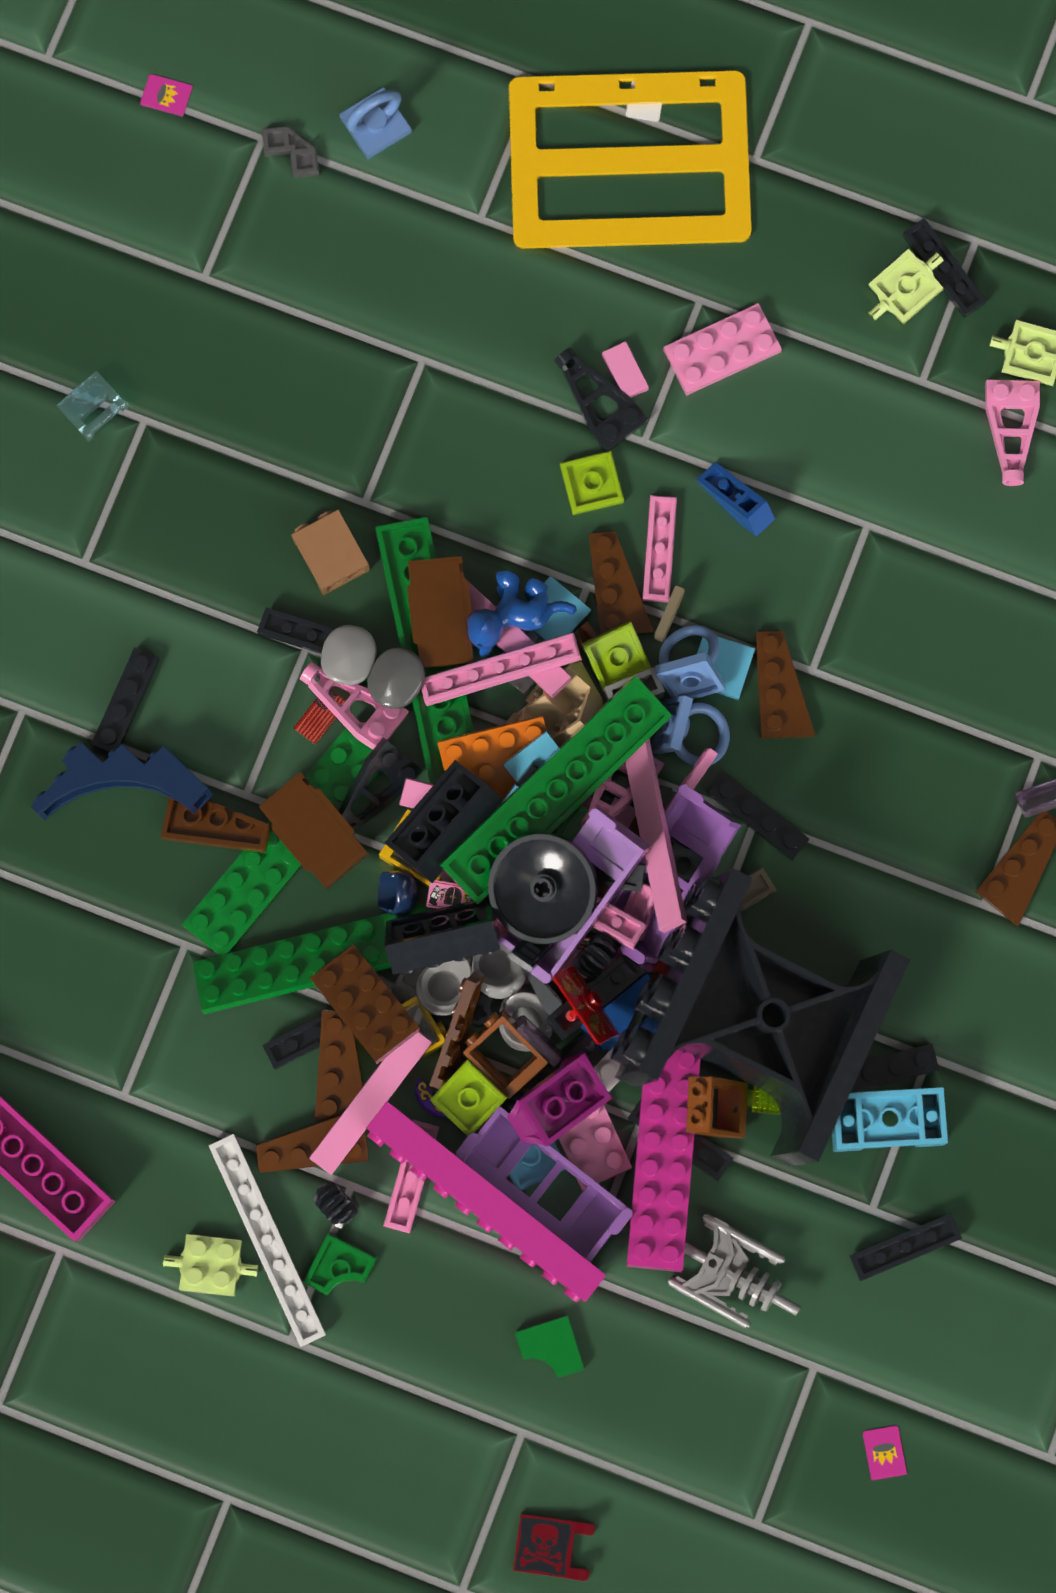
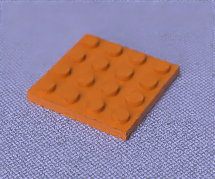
M540 715L437 741L444 772L456 760L488 784L503 799L516 783L503 763L546 730L543 716Z

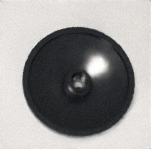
M533 833L513 841L500 852L490 871L488 893L496 917L509 932L528 942L550 944L569 938L586 924L596 906L598 881L590 859L574 842L552 833ZM544 882L548 884L550 891L544 889Z

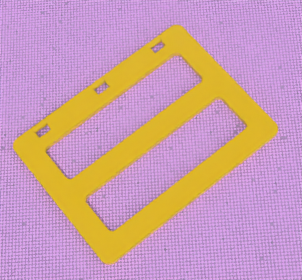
M712 71L517 77L510 82L513 240L519 248L744 242L749 239L751 235L746 86L745 77L741 72ZM700 79H716L715 86L700 87ZM635 81V89H619V82ZM538 84H554V91H539ZM718 102L721 105L723 140L721 144L543 150L536 147L535 110L539 107ZM722 172L724 175V215L542 221L538 217L537 180L540 177Z

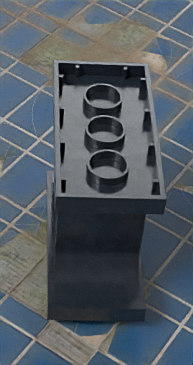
M734 868L717 877L708 874L701 884L697 881L692 884L683 900L685 913L690 915L687 925L684 924L678 933L672 930L659 951L657 959L667 964L664 974H661L655 982L649 979L638 995L634 1009L644 1014L640 1024L636 1025L632 1032L625 1029L613 1048L611 1059L621 1064L614 1078L632 1087L658 1081L668 1059L677 1050L688 1052L765 1091L775 1100L781 1113L782 1129L770 1157L788 1166L819 1162L911 959L893 950L882 952L860 960L848 985L845 987L836 985L758 945L748 936L741 919V905L753 878Z

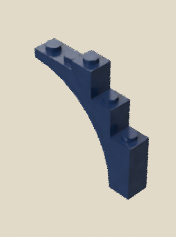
M80 742L77 746L71 747L62 760L68 767V770L58 774L53 781V785L47 791L37 795L31 808L45 821L59 808L80 796L103 789L127 787L142 788L161 793L179 802L195 814L213 794L164 746L159 750L153 751L147 758L148 762L144 765L123 744L118 748L112 749L107 754L106 760L102 763Z

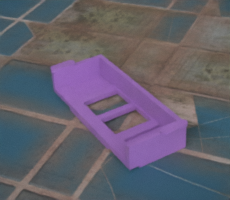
M683 784L679 787L676 796L665 812L670 839L674 837L703 857L689 883L678 876L680 888L684 890L682 892V899L684 900L688 890L695 881L701 884L708 874L712 876L741 824L707 802L701 794ZM643 857L640 863L646 864L645 858ZM647 868L645 873V879L648 876ZM620 889L610 904L624 911L631 891ZM654 911L644 940H639L634 950L618 942L621 944L620 950L638 964H643L644 962L656 964L659 951L672 930L665 933L659 930L656 912ZM680 926L672 930L676 932L677 929L679 930Z
M599 807L590 811L588 814L590 816L572 842L585 852L594 865L613 878L615 882L600 903L596 902L592 915L579 932L565 940L556 942L548 958L530 972L543 983H549L555 974L562 971L651 847ZM544 882V889L550 891L548 884ZM509 931L500 938V942L511 951L522 940Z
M499 1106L478 1134L471 1133L456 1151V1156L587 1261L591 1262L610 1236L618 1234L632 1217V1210L550 1145L523 1143L507 1118L509 1113ZM534 1144L557 1163L534 1193L528 1197L506 1178ZM564 1168L586 1185L587 1188L562 1220L559 1221L538 1205L537 1201Z

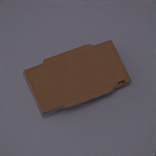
M462 556L408 561L410 585L407 587L412 637L413 643L417 644L418 657L421 659L424 668L473 663L472 643L468 636L467 618L472 613L469 582L464 579V572L462 570Z
M301 772L259 806L272 822L274 833L302 867L308 872L312 871L327 890L369 855L354 837L355 832L324 793L318 788L315 789Z

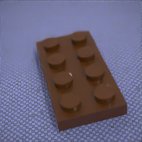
M354 944L310 977L317 989L377 1064L421 1031L417 1023Z

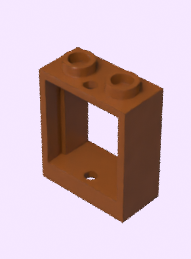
M503 1010L499 1014L494 1012L484 1022L485 1027L479 1033L475 1030L465 1039L464 1043L466 1045L463 1053L510 1099L548 1064L550 1056ZM502 1023L534 1054L508 1080L476 1048Z
M689 1077L686 1132L720 1138H745L748 1083L716 1077ZM714 1088L718 1089L717 1128L712 1127ZM735 1107L738 1108V1111L736 1113L734 1112Z

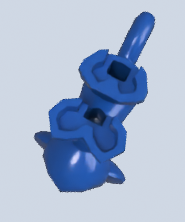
M509 571L497 572L496 578L499 585L496 590L502 599L495 611L479 609L469 614L467 618L468 636L471 643L480 649V657L487 658L493 647L500 640L505 627L514 626L526 631H533L543 627L554 613L566 612L574 614L577 608L574 604L564 601L548 603V595L546 593L548 586L534 578L527 581L524 594L527 601L519 599L520 589L518 587L520 579L518 576Z

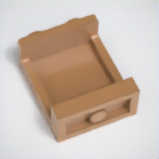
M332 510L327 511L318 517V521L310 525L309 523H304L294 530L295 533L291 534L295 545H297L323 595L370 571L368 562L339 510L332 512Z

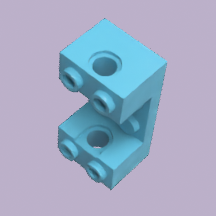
M944 1087L850 1093L832 1132L833 1152L859 1151L864 1148L928 1147L947 1144ZM892 1111L897 1115L898 1120L895 1126L889 1127L883 1123L882 1116L884 1112Z

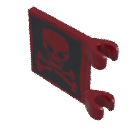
M520 1514L513 1571L587 1581L590 1574L588 1569L570 1567L575 1533L588 1536L594 1535L595 1525L592 1523Z

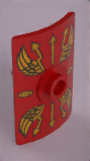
M575 966L562 970L553 976L554 981L573 1008V1010L566 1013L568 1021L580 1018L597 1045L621 1035L603 1009L601 997L595 991H591Z

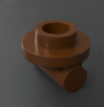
M588 621L575 631L577 645L583 651L582 643L599 636Z

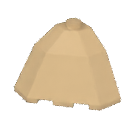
M581 660L560 666L571 676L572 681L554 698L537 684L525 699L528 704L518 712H514L506 724L542 715L547 733L560 748L603 706L602 698Z

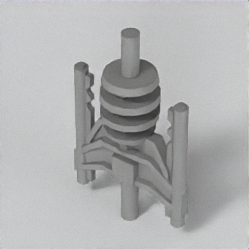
M708 1213L704 1214L702 1217L705 1222L704 1226L714 1231V1245L709 1254L685 1241L684 1254L703 1265L699 1273L688 1281L679 1276L676 1279L670 1278L668 1280L669 1286L744 1328H749L751 1325L749 1323L750 1320L747 1319L749 1316L743 1312L737 1313L734 1307L728 1308L727 1303L714 1296H730L731 1292H734L738 1287L741 1289L738 1298L743 1301L750 1294L752 1297L749 1305L755 1307L761 1301L763 1302L761 1310L767 1311L772 1303L797 1316L801 1306L778 1293L782 1285L778 1279L773 1285L770 1284L771 1274L768 1272L764 1274L762 1279L758 1278L760 1272L758 1267H754L750 1273L746 1272L749 1258L741 1247L752 1253L758 1252L759 1257H767L769 1262L774 1265L784 1263L785 1256L729 1226Z

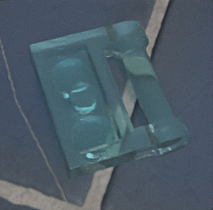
M97 371L56 405L88 442L95 437L94 433L119 411L124 412L128 408L125 401ZM110 398L113 403L86 426L82 421Z

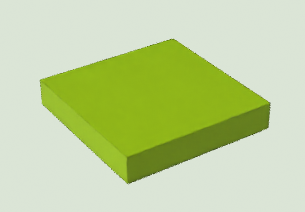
M611 451L560 463L572 515L624 503Z
M631 621L582 643L603 692L604 687L651 668Z
M467 1060L433 1095L430 1101L463 1133L469 1136L478 1130L507 1097Z

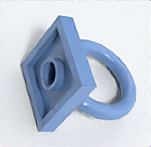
M383 87L339 114L340 119L367 159L412 133L410 126L398 110L401 103V95L398 91L385 90Z
M689 625L674 631L664 641L659 651V665L655 666L656 676L671 698L684 695L695 699L725 691V681L714 665L719 653V641L716 634L708 627ZM694 635L704 637L709 645L708 653L703 652L669 661L672 648L680 640Z
M684 695L663 700L662 705L670 712L672 717L654 733L651 743L652 752L656 754L675 752L682 761L694 766L700 756H695L688 752L682 741L689 731L690 719L688 717L701 713L711 717L718 727L719 742L714 750L718 754L711 765L719 761L727 751L730 741L729 726L723 714L709 704L692 703L693 698Z

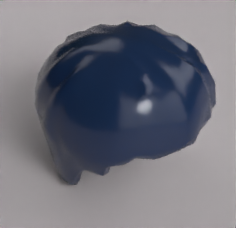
M402 869L382 872L378 887L379 908L396 916H404L410 913L415 907L418 897V884L414 875Z

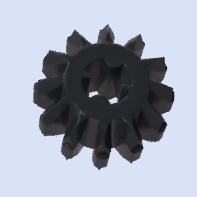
M597 933L580 949V952L575 956L573 965L583 976L591 980L595 979L615 958L618 946L609 937L602 933Z
M329 1181L322 1185L312 1197L319 1210L338 1228H342L346 1224L348 1225L358 1213L355 1203L334 1182Z

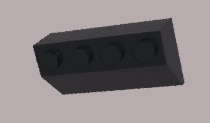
M454 760L384 843L417 872L433 883L444 870L439 864L498 807L503 799L488 784Z
M489 897L484 898L479 904L469 901L386 921L385 949L393 975L398 973L409 974L416 969L424 967L435 968L445 962H460L471 956L480 954L490 955L500 950V933L497 917L492 909Z

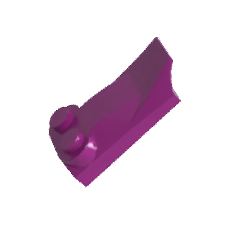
M580 1052L574 1057L566 1058L561 1063L560 1068L519 1098L507 1118L523 1143H538L549 1146L612 1098L585 1053Z

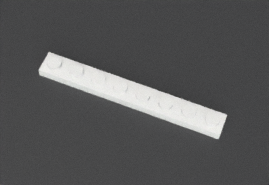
M235 1134L209 1145L300 1347L326 1336Z

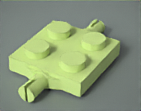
M909 249L869 283V287L876 293L880 301L878 305L868 312L870 316L876 321L878 317L888 310L904 325L943 291V287L935 279L932 272L933 269L944 261L942 257L936 252L934 256L924 263L917 259Z
M1016 320L1008 340L992 335L990 347L1005 350V360L1001 372L1053 386L1056 378L1055 330Z
M186 1234L185 1248L181 1257L165 1254L163 1266L179 1267L181 1274L180 1291L235 1297L236 1283L240 1274L257 1277L258 1265L242 1264L240 1257L242 1241Z

